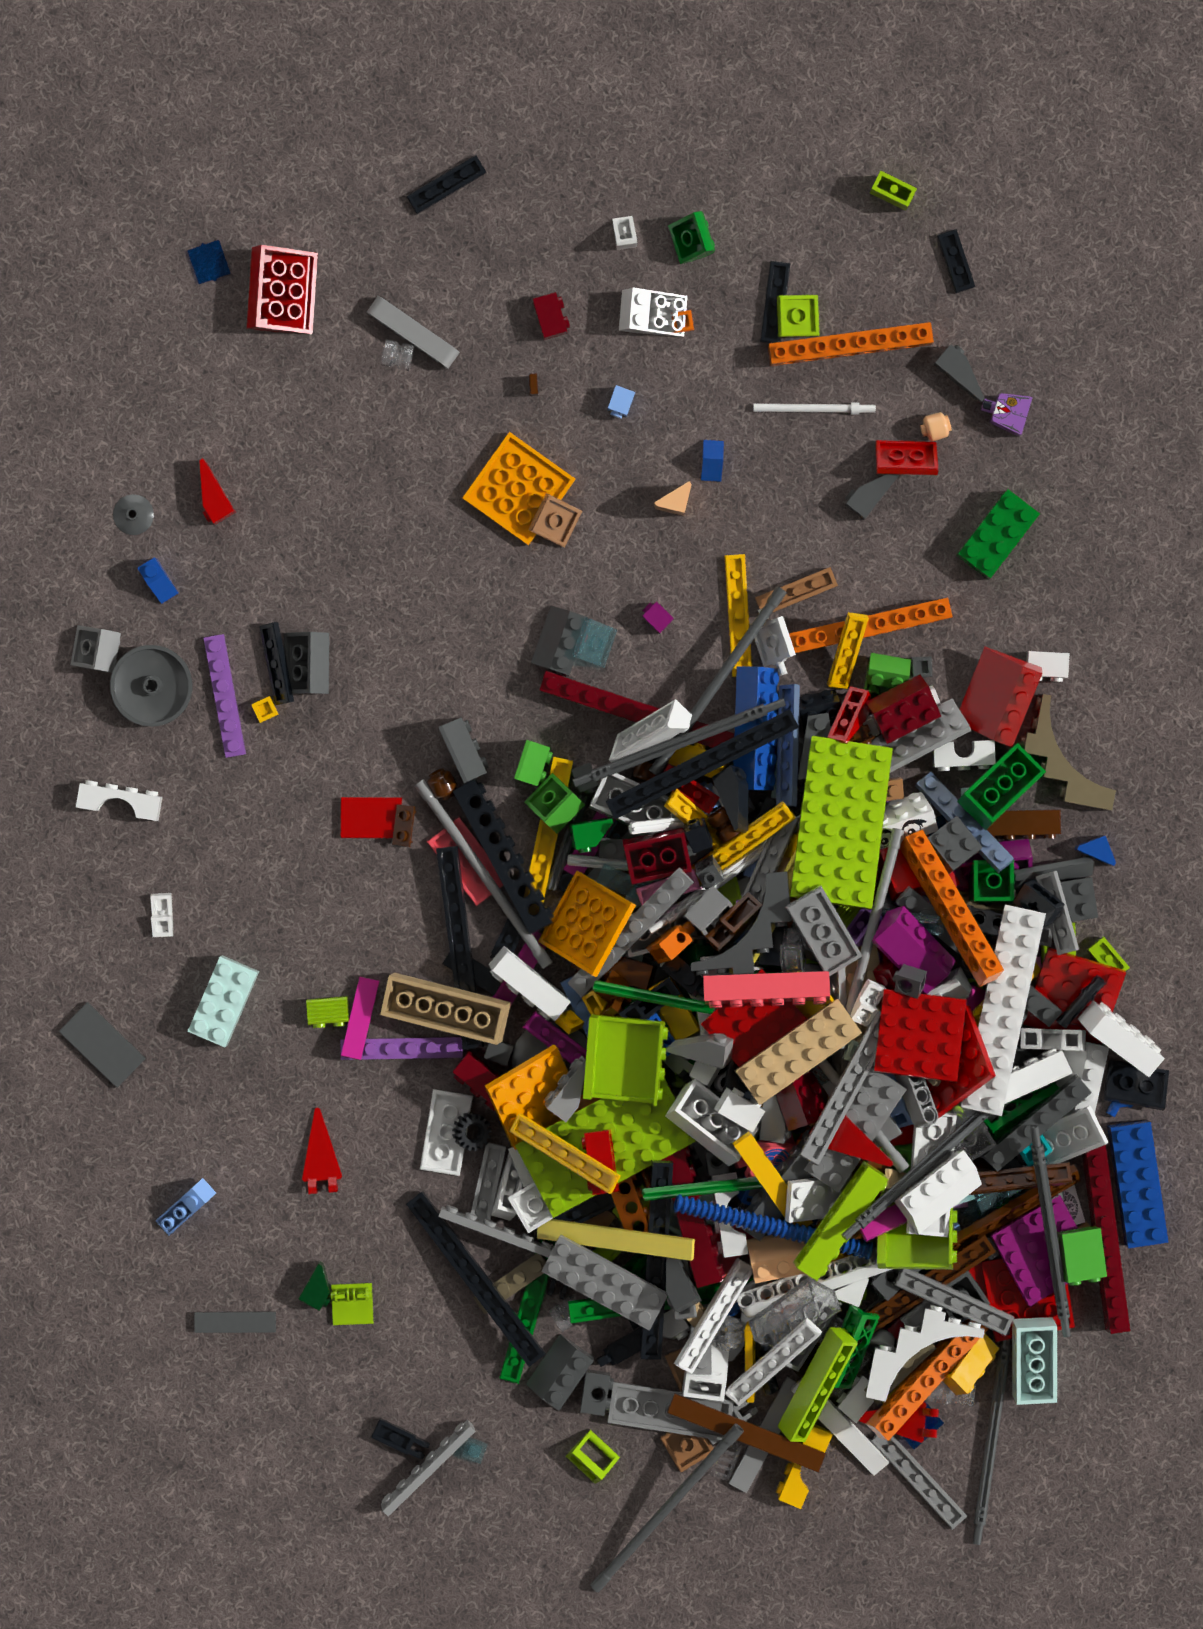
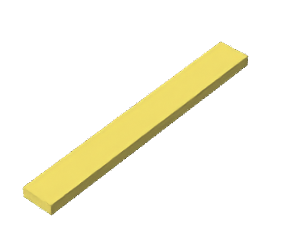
M551 1219L537 1228V1239L557 1241L559 1236L563 1235L579 1245L689 1261L694 1259L695 1239L557 1219Z

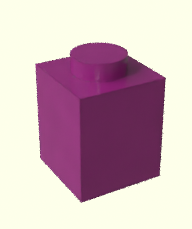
M657 601L654 605L650 602L642 610L645 613L642 617L659 634L674 620Z

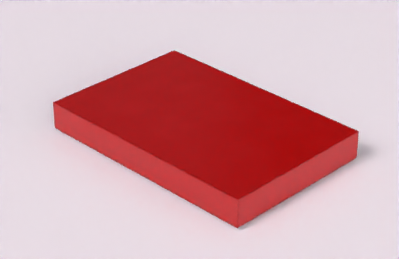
M875 441L877 474L938 475L936 442Z
M341 797V838H393L397 804L402 805V798Z

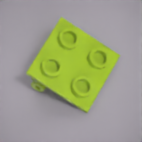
M372 1283L331 1285L333 1325L374 1324Z

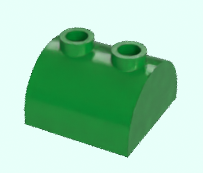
M702 211L693 212L668 225L680 264L707 257L715 252V244L708 229V222L705 220Z

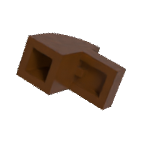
M614 970L609 971L600 979L602 982L630 987L626 980ZM595 992L606 1001L601 1015L616 1017L632 1001L630 998Z

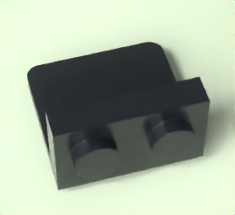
M836 689L824 690L815 694H805L799 697V712L801 714L804 735L807 717L811 715L828 713L832 728L841 707Z

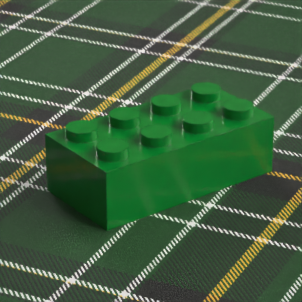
M1007 489L956 556L987 580L991 579L1040 513Z
M1017 743L978 779L957 802L987 830L1046 771Z

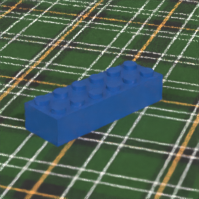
M737 666L735 715L755 706L766 705L779 700L777 694V684L779 682L777 668ZM777 709L768 712L766 716L735 727L734 737L777 716ZM777 739L734 760L733 766L742 768L746 773L748 790L774 791L776 783L774 773L777 761L775 745Z
M1149 1120L1107 1125L1125 1246L1129 1249L1169 1243L1151 1122Z

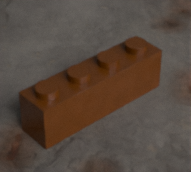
M1061 810L1006 811L987 830L994 838L999 835H1003V839H1015V835H1023V839H1035V835H1043V838H1056V834H1061Z
M622 956L609 971L614 970L633 988L649 990L653 985L658 966ZM571 962L570 967L575 968V973H577L581 968Z

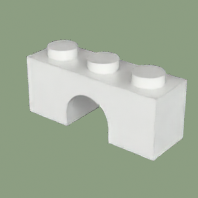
M972 741V752L965 758L959 757L955 753L954 742H949L932 751L933 767H938V771H950V767L958 766V770H970V766L978 765V769H990V765L996 763L995 741Z
M1021 1028V1049L1085 1051V1030Z

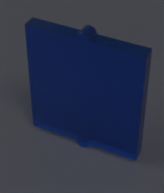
M219 240L208 244L202 243L201 246L188 250L199 284L211 280L217 281V278L231 274Z

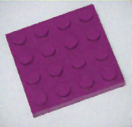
M1056 1195L1052 1197L1056 1231L1078 1229L1061 1196ZM1039 1205L990 1234L1027 1306H1032L1054 1292L1041 1207Z

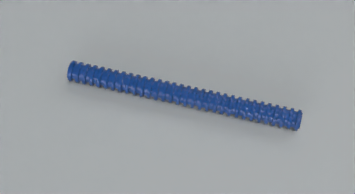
M681 1194L676 1196L674 1202V1212L676 1213L680 1211L681 1214L687 1213L688 1216L693 1214V1217L699 1216L700 1219L705 1217V1220L711 1219L713 1222L717 1220L718 1223L724 1222L725 1225L729 1223L730 1226L736 1225L737 1228L741 1226L742 1229L748 1228L749 1231L754 1229L757 1233L761 1231V1234L766 1232L769 1236L773 1234L774 1237L779 1236L781 1239L785 1237L786 1240L791 1239L794 1242L797 1240L798 1243L804 1242L806 1244L817 1229H812L810 1226L806 1228L805 1225L799 1226L798 1223L793 1225V1222L787 1223L785 1220L781 1222V1219L775 1220L774 1217L769 1219L766 1215L764 1217L761 1214L757 1216L754 1212L750 1214L749 1211L744 1212L741 1209L738 1211L737 1208L731 1209L729 1206L725 1208V1205L719 1206L717 1203L713 1205L712 1202L707 1203L705 1200L701 1202L700 1199L694 1200L693 1197L688 1199V1196L682 1197ZM850 1238L847 1243H843L839 1250L842 1254L846 1252L847 1255L852 1254L854 1257L858 1255L859 1258L865 1257L868 1260L873 1253V1242L869 1241L867 1243L865 1240L861 1241L860 1239Z

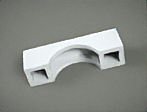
M86 780L85 784L80 783L76 808L99 811L106 801L120 798L127 801L133 807L136 818L159 821L162 797L158 796V792L146 790V794L138 793V789L126 787V790H119L118 785L107 783L105 787L97 786L98 782Z
M735 1172L711 1176V1180L708 1182L737 1179V1174ZM739 1191L714 1193V1201L711 1202L713 1205L717 1203L719 1206L725 1205V1208H727L731 1198L738 1194ZM714 1222L715 1233L720 1234V1241L717 1242L719 1254H723V1258L748 1254L745 1233L736 1231L729 1223L725 1225L724 1222Z

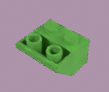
M871 653L863 689L868 690L873 699L908 681L911 660Z

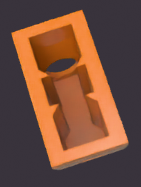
M689 921L683 925L673 926L648 945L646 949L658 964L671 961L693 941L690 934L695 931V928Z

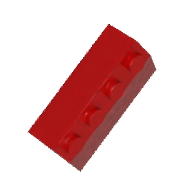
M267 245L252 247L246 329L312 334L318 253Z
M984 646L959 708L970 728L996 742L1013 747L1043 674L1042 667Z

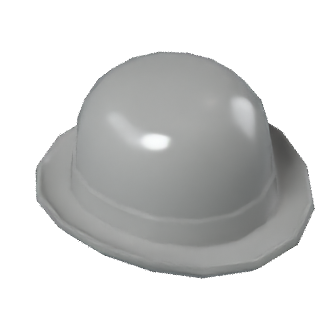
M879 1329L873 1333L867 1350L874 1353L875 1347L880 1348V1345L892 1347V1351H896L894 1347L895 1338L889 1331Z

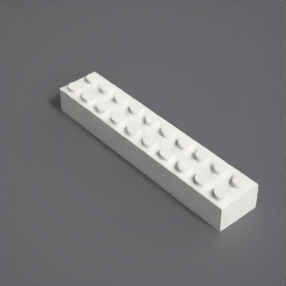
M1010 905L1004 906L994 951L1004 971L996 980L987 983L978 1025L996 1076L964 1099L961 1103L963 1108L1002 1116L1046 913Z

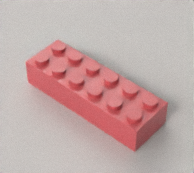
M829 971L703 976L705 1005H709V1008H722V1004H730V1007L733 1008L743 1007V1003H751V1007H761L763 1003L771 1002L772 1006H783L784 1002H792L793 1005H805V1001H813V1004L820 1005L826 1004V1001L830 1000Z

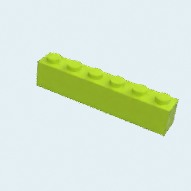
M863 1161L793 1261L797 1269L816 1281L826 1274L829 1263L837 1258L843 1243L849 1241V1239L846 1241L841 1234L856 1222L855 1219L875 1202L879 1192H883L886 1188L888 1179L882 1172Z
M829 1327L777 1426L790 1442H805L858 1344L845 1328Z

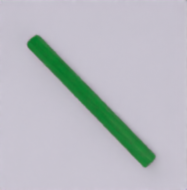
M597 980L593 985L594 992L706 1014L714 1012V1008H709V1005H705L704 1001Z
M756 1177L645 1188L642 1190V1198L645 1201L676 1198L678 1194H681L682 1197L761 1189L763 1186Z

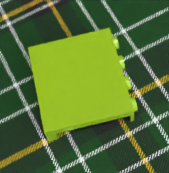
M592 1014L589 1017L583 1099L591 1100L594 1097L653 1103V1106H657L659 1101L663 1099V1089L660 1088V1081H664L665 1068H662V1060H666L667 1053L666 1048H663L664 1040L668 1038V1027H665V1021Z
M885 1189L881 1192L880 1197L886 1192ZM895 1202L890 1204L888 1207L895 1205ZM954 1207L950 1209L948 1237L906 1234L907 1223L878 1236V1269L953 1270V1263H957V1251L953 1250V1243H957V1230H953V1223H957V1210H954Z

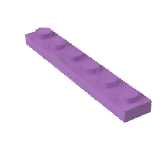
M222 634L205 637L204 643L225 757L244 755L246 750L225 636Z
M461 1037L366 1039L361 1059L463 1058ZM340 1039L341 1053L345 1039ZM341 1056V1060H356Z

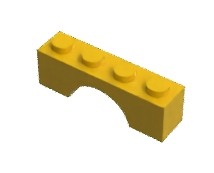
M815 1424L807 1440L800 1443L826 1452L833 1434L830 1430ZM793 1462L787 1463L784 1470L786 1475L784 1482L780 1481L776 1489L778 1500L801 1509L809 1489L800 1476L802 1466Z

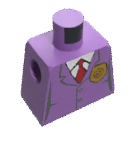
M999 393L996 402L984 399L981 411L992 414L989 423L1016 436H1021L1032 397Z

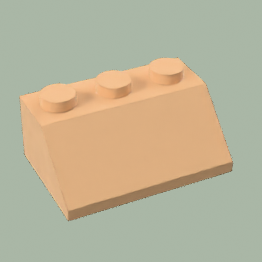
M773 1234L764 1236L761 1241L756 1238L746 1240L755 1284L805 1274L797 1269L793 1263L805 1246L804 1242L798 1243L797 1240L795 1242L791 1241V1239L786 1240L785 1237L781 1239L779 1236L774 1237Z

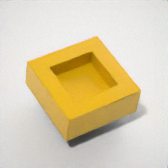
M270 696L252 704V708L260 723L279 715Z
M568 1010L562 1013L555 1023L566 1033L571 1034L581 1029L584 1021L573 1011Z

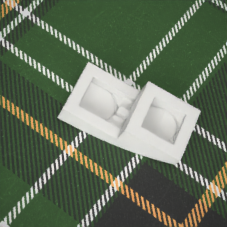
M172 893L151 894L152 936H173Z
M867 979L850 1015L854 1022L866 1027L869 1026L878 1012L876 1006L883 997L884 989H886L885 986Z

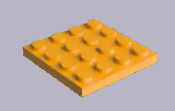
M509 432L462 499L529 546L537 534L528 529L545 494L547 493L562 500L576 479Z
M576 871L553 913L554 917L552 920L554 923L544 929L538 942L589 974L597 977L636 905L582 872Z
M555 1045L550 1046L485 1085L511 1146L515 1150H517L515 1145L523 1140L509 1131L519 1113L545 1129L562 1120L548 1110L544 1104L547 1094L557 1088V1083L563 1075L568 1074L561 1054Z

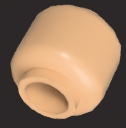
M941 412L925 416L923 425H920L923 437L927 436L930 441L946 438L949 435V431H952L948 416H944Z

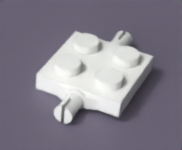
M783 616L776 619L768 618L754 639L763 666L776 665L779 676L788 674L784 662L787 658L796 654Z

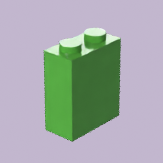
M1090 1226L1057 1232L1064 1282L1074 1286L1080 1285L1081 1281L1084 1280L1098 1282L1101 1281L1100 1278L1107 1277L1101 1228Z

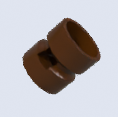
M724 806L706 818L710 827L717 830L716 835L722 843L729 841L740 833L734 830Z

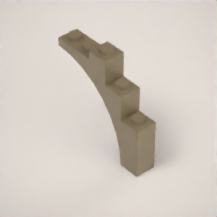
M1041 694L1040 698H1036L1034 709L1038 710L1036 718L1033 717L1031 722V729L1034 732H1027L1025 736H1021L1019 745L1028 754L1045 757V761L1041 760L1040 766L1046 771L1042 777L1065 781V785H1061L1059 792L1062 802L1112 810L1116 790L1102 787L1086 779L1066 760L1056 743L1051 727V695Z

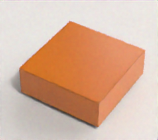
M691 310L678 312V316L686 315L685 327L680 331H674V333L694 331ZM675 321V322H674V327H675L676 329H678V328H677V322Z

